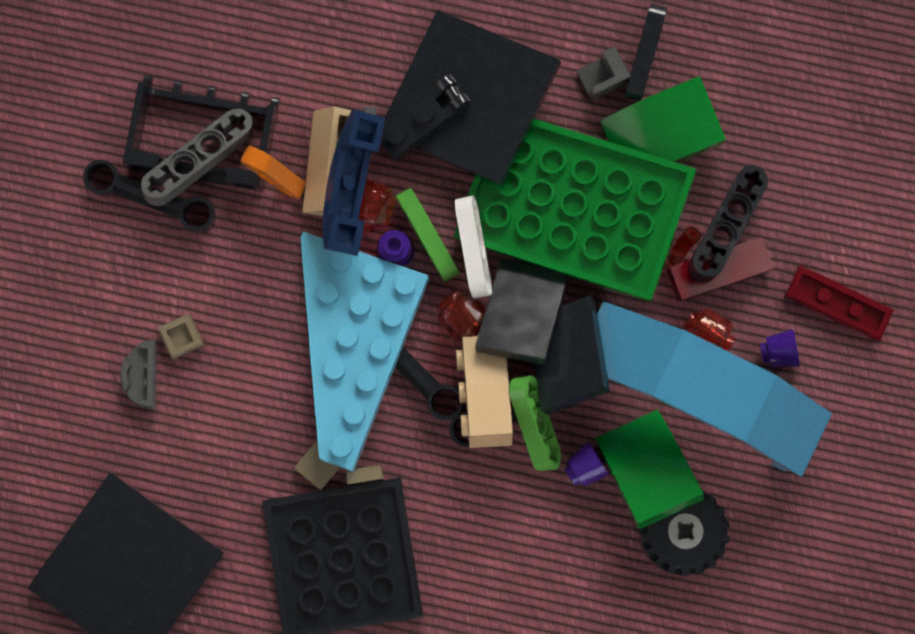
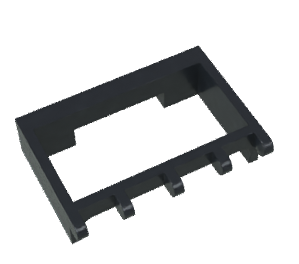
M145 74L143 82H138L123 157V163L128 169L149 172L165 160V158L158 154L139 151L150 97L227 111L242 109L250 115L265 117L259 150L270 155L280 98L272 97L271 103L267 107L248 105L250 99L249 92L243 91L240 103L215 99V86H208L206 97L182 93L183 81L181 80L174 81L172 91L152 88V75ZM180 161L175 166V171L180 174H188L193 170L194 164ZM213 167L197 180L263 192L265 180L253 171L227 167V169Z

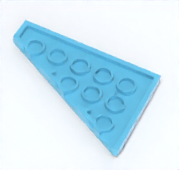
M303 231L300 239L319 459L354 473L429 282V276L360 251L358 256L324 249L323 238Z

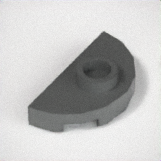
M150 340L138 344L124 358L120 378L123 390L132 401L141 407L155 410L157 401V340Z

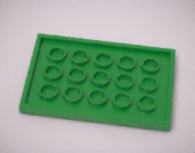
M534 119L503 186L475 175L468 196H474L478 206L485 249L652 303L697 171L693 167ZM457 224L453 237L461 241Z

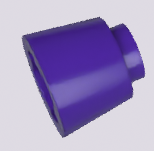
M391 230L380 237L377 242L376 252L378 258L404 267L411 261L415 248L409 235L402 231Z
M793 329L768 336L765 343H760L763 364L770 363L771 368L800 367Z
M590 442L568 459L569 466L564 468L575 486L580 483L583 486H587L610 475L604 462Z

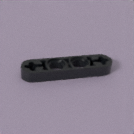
M748 165L743 167L734 178L690 258L688 268L695 280L702 283L710 282L716 278L725 266L767 188L768 176L762 168L756 165ZM752 177L755 179V186L747 195L741 193L748 183L747 179ZM728 203H739L744 209V216H732L728 211ZM716 229L724 230L729 236V244L720 245L715 242L712 234L713 231ZM712 252L716 255L712 258L709 264L710 268L706 272L701 269L702 261Z

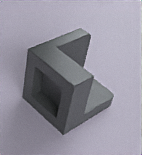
M615 46L603 51L600 59L577 71V75L591 102L627 85L630 79V74Z

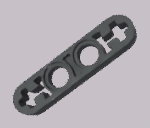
M232 109L226 112L149 171L141 181L144 199L149 204L161 206L170 202L246 143L253 134V123L250 114L242 109ZM235 122L238 125L243 123L244 129L240 131L238 128H234L232 130L231 123ZM227 134H228L229 142H227V141H226V138H225V136H226ZM208 140H215L221 145L220 149L215 153H206L201 147ZM190 161L194 164V168L188 174H180L175 171V166L178 162ZM167 172H169L171 178H169L168 180L166 175ZM154 183L157 186L163 185L164 191L160 193L154 190L152 192L151 185Z

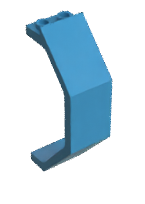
M603 301L597 312L608 380L653 397L742 441L771 459V466L781 471H791L801 477L803 476L832 415L831 412L777 375L685 330Z

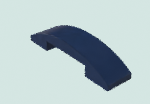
M351 110L345 122L333 155L326 186L323 209L324 249L358 256L365 222L358 220L371 152H379L385 122L384 117L359 110Z

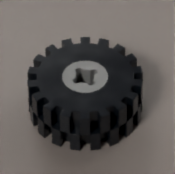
M704 493L703 501L638 529V534H640L641 538L640 545L646 552L647 558L663 571L681 576L698 575L703 573L704 570L712 568L717 564L718 558L723 557L726 552L724 550L725 545L729 543L730 536H728L730 525L729 520L725 518L724 514L726 512L724 508L718 505L717 500L712 495Z

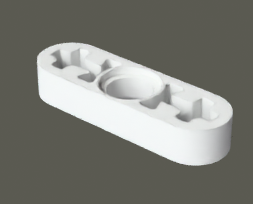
M468 196L455 199V210L471 295L473 299L491 296L492 285L475 197Z

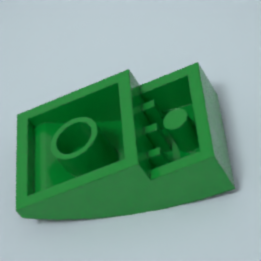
M700 76L645 98L600 120L608 142L676 163L685 162L690 157L723 145L726 141Z
M658 409L595 438L638 529L704 500L702 489Z

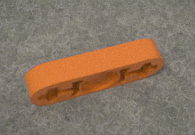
M248 145L240 162L277 190L300 200L305 190L306 182L271 155Z

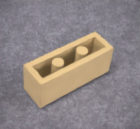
M329 107L313 112L303 213L323 217L326 186L333 155L351 110Z
M478 336L463 337V349L456 350L457 371L464 370L465 382H458L459 403H466L467 415H461L462 436H469V448L512 446L513 432L507 358L478 353L475 348Z

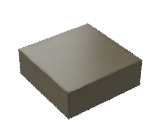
M191 314L184 315L158 327L172 360L205 346Z
M316 441L294 469L317 488L323 490L340 467L319 459L318 442Z
M380 465L357 468L354 470V473L348 470L346 472L348 485L384 479L383 470Z

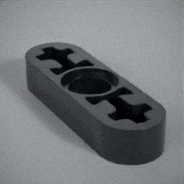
M653 3L650 4L624 98L638 102L642 100L667 7Z

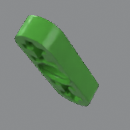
M409 188L396 195L395 197L443 282L445 283L459 275L455 263L413 190Z
M534 376L513 378L509 386V395L532 464L537 471L556 470L560 466L561 451L550 417L541 411L537 380Z

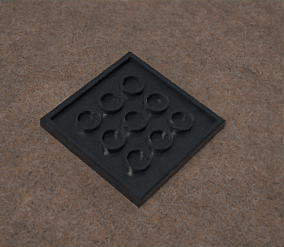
M437 10L384 117V124L435 87L441 78L451 74L458 83L457 89L460 93H466L472 103L464 112L414 149L499 186H503L556 76L561 61ZM447 97L438 102L442 109L450 103Z
M110 472L27 589L90 634H168L225 552Z
M401 477L262 500L283 634H325L424 616Z

